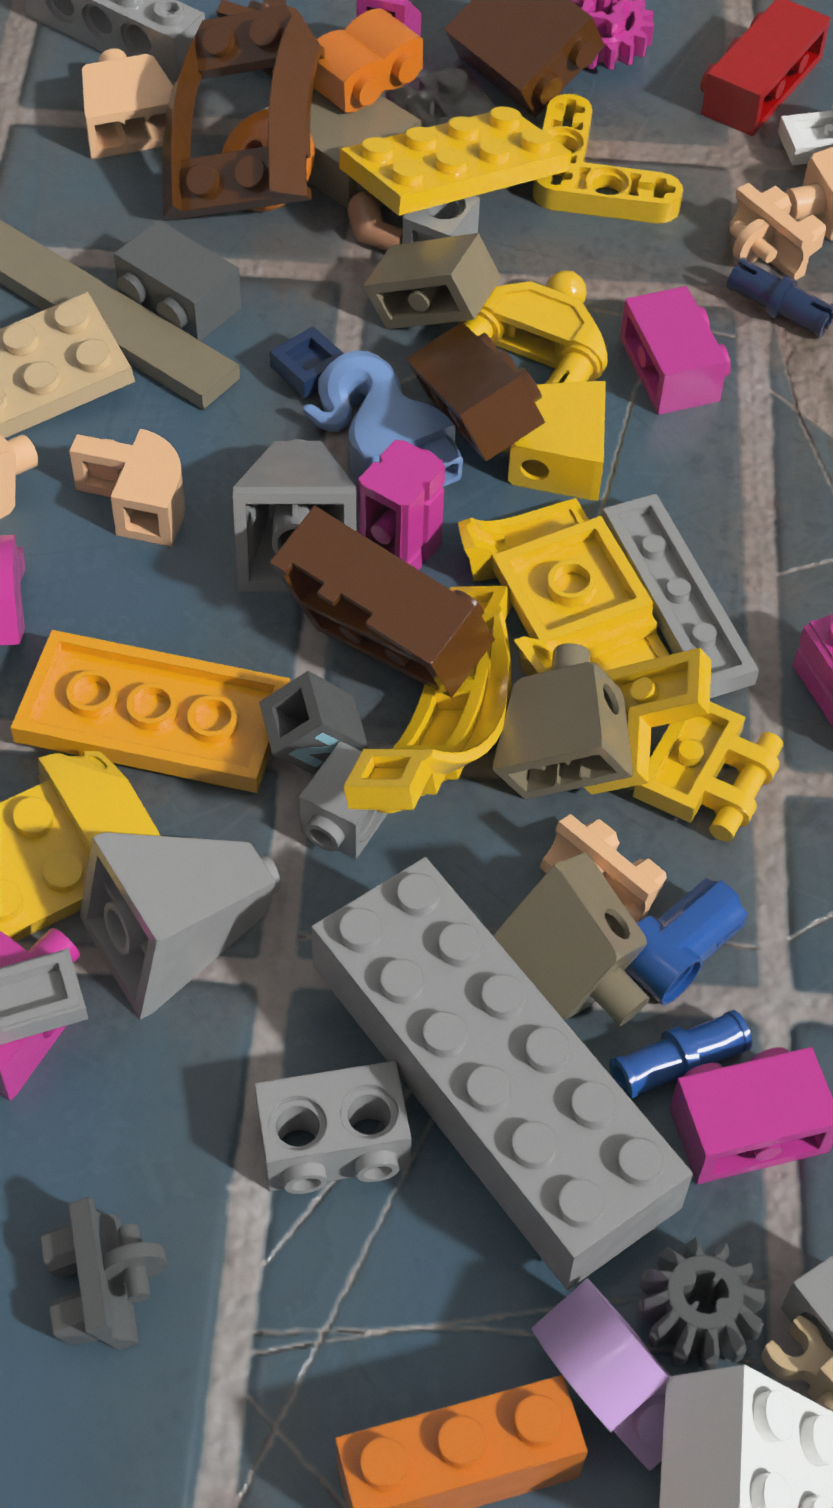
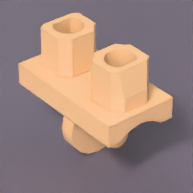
M750 183L737 188L735 197L738 199V208L729 227L730 234L736 238L733 247L734 257L737 260L744 257L751 263L761 258L795 280L804 276L809 256L822 247L826 231L825 224L813 214L805 216L798 221L790 216L792 204L789 196L777 186L764 192L758 191Z
M570 814L560 820L555 829V841L543 858L539 868L547 873L554 864L586 852L635 922L638 923L645 918L667 878L666 872L649 858L645 860L639 859L632 864L616 850L620 843L616 832L600 819L584 825Z

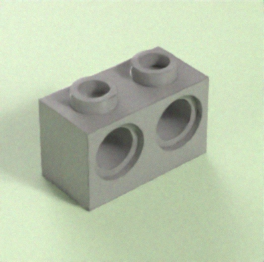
M396 1061L254 1083L269 1191L285 1189L289 1193L305 1194L323 1188L329 1181L357 1177L358 1180L363 1182H377L393 1177L399 1170L410 1168L411 1134ZM364 1119H375L382 1122L386 1128L377 1134L366 1135L357 1132L353 1125ZM296 1130L308 1131L316 1137L312 1142L304 1146H291L281 1140L286 1134Z

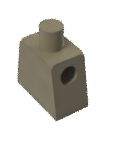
M574 643L558 645L553 650L551 671L522 677L513 685L503 730L493 762V771L524 799L632 777L633 766L623 693L596 663L590 662V651L582 645Z
M586 852L554 864L493 935L562 1019L566 1020L590 1007L594 1002H597L619 1026H622L632 1019L650 999L624 971L646 947V936Z

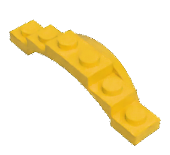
M508 586L450 587V590L453 592L454 590L465 592L484 609L482 617L495 641L452 698L424 685L412 719L392 749H363L343 786L348 809L376 810L381 813L414 810L420 796L426 794L437 795L443 781L458 780L465 765L486 754L496 743L503 730L512 685L510 646L505 623L512 607Z

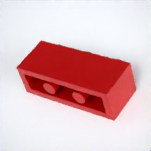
M775 0L765 12L759 11L753 18L749 29L741 37H735L731 41L726 54L717 63L712 62L704 72L700 84V90L704 92L701 114L750 136H754L822 59L831 17L790 0Z

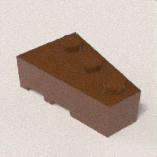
M315 505L270 561V564L317 631L451 698L495 641L482 617L484 609L474 598L460 590L451 591Z

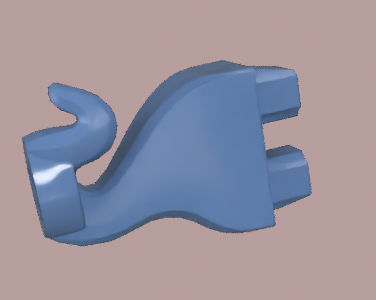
M354 350L337 357L323 371L318 379V392L325 412L315 405L306 404L303 408V414L317 427L325 431L336 432L343 430L350 423L351 407L362 403L351 422L348 434L350 468L357 484L358 478L373 462H379V456L394 440H405L420 449L432 452L439 459L443 460L445 465V483L443 487L460 480L462 477L463 458L455 444V424L437 408L404 396L398 376L389 363L369 351Z

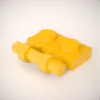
M710 702L709 715L670 723L650 757L649 782L635 786L633 797L689 823L692 822L700 806L704 805L716 813V817L709 827L710 833L718 840L729 842L733 839L739 827L747 826L757 809V803L754 799L762 785L769 784L779 768L777 756L783 747V741L778 735L771 732H763L756 744L739 737L742 733L746 717ZM724 763L737 768L739 771V775L733 785L716 778Z

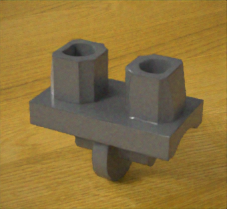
M90 1197L68 1203L71 1221L40 1236L43 1261L48 1271L60 1279L78 1273L80 1291L53 1300L52 1305L49 1307L53 1334L56 1338L69 1345L101 1340L117 1350H122L139 1344L133 1303L142 1302L150 1298L148 1279L160 1274L166 1269L168 1264L165 1248L157 1243L142 1242L140 1226L138 1224L131 1223L122 1226L121 1219L117 1215L96 1211L95 1201Z

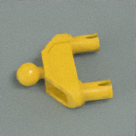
M562 270L555 273L548 279L546 286L532 281L496 286L474 320L459 321L460 323L463 322L477 336L485 332L495 346L555 368L548 381L544 384L595 381L602 375L608 364L607 351L602 334L583 304L587 295L586 284L583 278L574 271Z

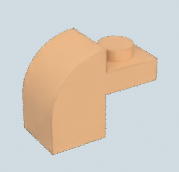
M144 429L139 430L133 445L119 443L111 439H99L77 434L69 450L76 490L111 497L116 536L172 547L185 515L181 463L173 446L161 436Z

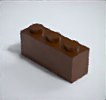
M461 322L406 358L431 404L443 412L455 424L456 430L485 461H488L546 423L535 402L542 398V394L531 375L525 368L518 370L505 350L499 352L485 332L477 336Z

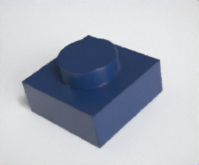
M312 326L270 350V367L300 395L306 398L318 391V379L332 361L344 353Z

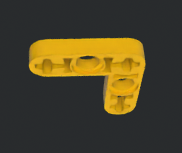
M562 94L550 100L546 110L543 130L549 132L553 139L567 149L574 151V153L571 154L569 171L555 174L556 176H563L561 185L552 184L553 175L533 180V199L538 205L554 211L647 223H667L678 216L683 186L676 177L663 172L585 163L591 128L592 105L584 97L575 94ZM572 119V127L563 126L564 120ZM598 188H611L619 191V193L616 195H604L595 190Z

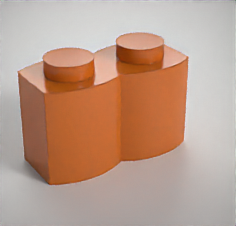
M384 9L369 10L355 18L344 30L331 31L317 39L324 48L325 59H319L313 88L345 113L358 111L365 106L373 104L384 90L397 89L410 83L423 69V38Z

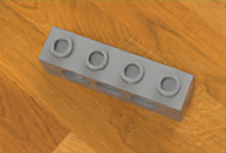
M24 0L28 17L101 52L116 48L122 50L127 57L142 54L154 56L172 85H174L178 71L202 20H205V13L178 0Z

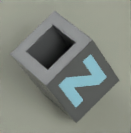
M306 671L259 702L272 754L315 775L340 741L360 751L369 747L354 695L310 671Z

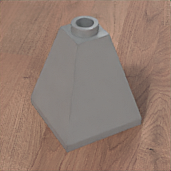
M302 439L274 441L234 485L233 512L238 592L289 591L270 564V561L314 505L356 531V486L321 441H305Z
M105 832L92 837L79 918L141 1020L154 1013L268 913L272 895L280 889V876L273 860L267 855L259 856L250 842Z

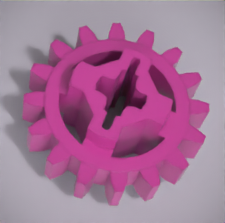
M571 0L592 16L605 45L599 51L595 60L588 66V69H594L597 63H604L609 70H613L615 63L619 60L629 66L632 65L633 55L638 57L646 55L647 46L652 44L654 13L653 10H645V0Z

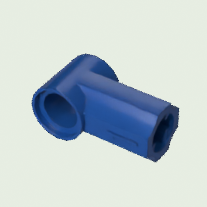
M705 878L659 919L650 915L640 920L637 925L646 936L647 945L624 971L661 1005L665 1006L673 1002L694 981L703 966V962L745 926L748 913L743 908L738 894L722 880L717 882Z

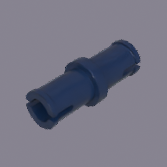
M740 258L738 261L739 266L735 265L729 275L726 284L727 289L734 290L766 307V314L775 319L783 316L815 333L814 335L819 338L825 334V329L828 330L833 321V304L830 305L798 288L797 280L787 275L781 279L749 262L748 259Z

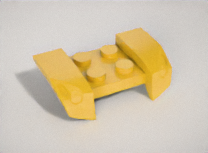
M576 498L506 519L483 521L471 517L458 522L462 544L469 558L473 581L497 578L501 586L509 587L511 604L529 637L523 636L514 640L519 649L521 668L526 676L551 671L553 650L558 645L565 643H574L586 647L591 654L590 662L596 663L603 671L669 655L657 635V622L652 615L653 601L602 516L589 520Z
M84 751L80 756L54 753L39 757V774L37 777L41 784L0 802V931L15 942L81 910L93 836L105 832L161 836L128 779L101 751Z

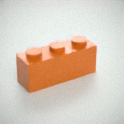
M563 1375L335 1438L336 1466L347 1508H476L580 1478L588 1452Z

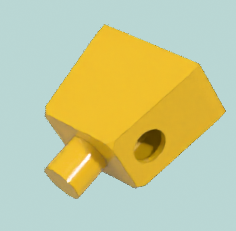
M605 381L537 384L542 398L535 402L546 423L501 451L509 452L508 481L514 486L598 501L604 464Z

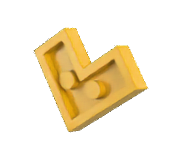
M701 648L604 671L621 689L624 696L633 773L630 778L584 787L591 795L648 783L651 728L709 715L711 659Z

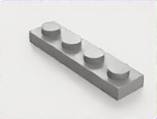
M657 493L603 508L602 518L653 601L652 615L673 654L701 648L711 659L710 698L755 685L759 673L757 665Z

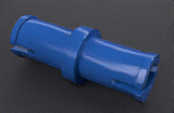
M731 1010L724 1013L723 1016L706 1021L687 1030L679 1026L665 1030L661 1034L660 1041L642 1047L627 1055L610 1059V1074L627 1096L633 1099L638 1094L683 1077L689 1070L697 1066L717 1063L735 1054L750 1051L752 1048V1037L749 1027L741 1014L736 1010Z

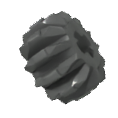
M696 1237L687 1242L684 1257L667 1246L659 1253L657 1260L659 1270L649 1269L643 1273L640 1288L647 1296L639 1300L636 1309L637 1317L639 1320L655 1324L647 1338L650 1348L661 1347L669 1342L675 1345L672 1354V1363L675 1368L682 1367L686 1363L689 1353L697 1354L699 1364L704 1371L716 1368L719 1353L731 1362L737 1363L744 1357L747 1350L744 1340H757L764 1324L755 1313L762 1310L766 1301L765 1290L747 1286L754 1273L752 1262L740 1263L734 1267L727 1264L730 1255L727 1243L718 1245L713 1256L704 1254L703 1247ZM690 1297L704 1298L703 1307L707 1308L712 1304L714 1306L712 1313L706 1314L696 1311L699 1302L696 1301L690 1306L688 1304Z

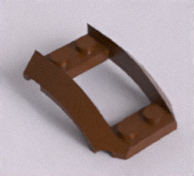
M284 5L202 20L176 76L166 113L163 135L162 174L163 218L167 221L311 200V189L307 187L306 159L310 158L312 92L319 59H325L324 48L319 44L309 25L296 8ZM274 67L269 99L268 146L191 158L192 120L200 81Z

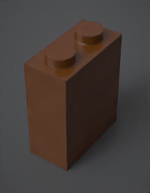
M471 0L444 28L458 56L534 118L549 104L551 99L561 94L562 89L583 68L588 67L595 60L599 51L605 46L592 16L571 0Z

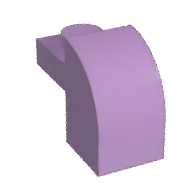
M587 1278L531 1329L550 1359L606 1428L610 1432L614 1431L641 1463L651 1471L662 1461L666 1382L670 1379L671 1375L650 1353L632 1327Z

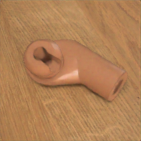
M361 191L356 193L351 198L347 208L354 237L362 243L387 251L391 245L402 244L403 229L384 222L380 208L383 207L382 202L370 192Z

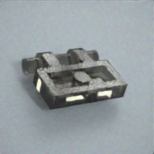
M464 64L419 77V92L413 87H408L407 84L394 90H388L389 95L393 99L392 102L420 119L421 127L426 128L447 123L454 117H472L489 113L495 108V105Z

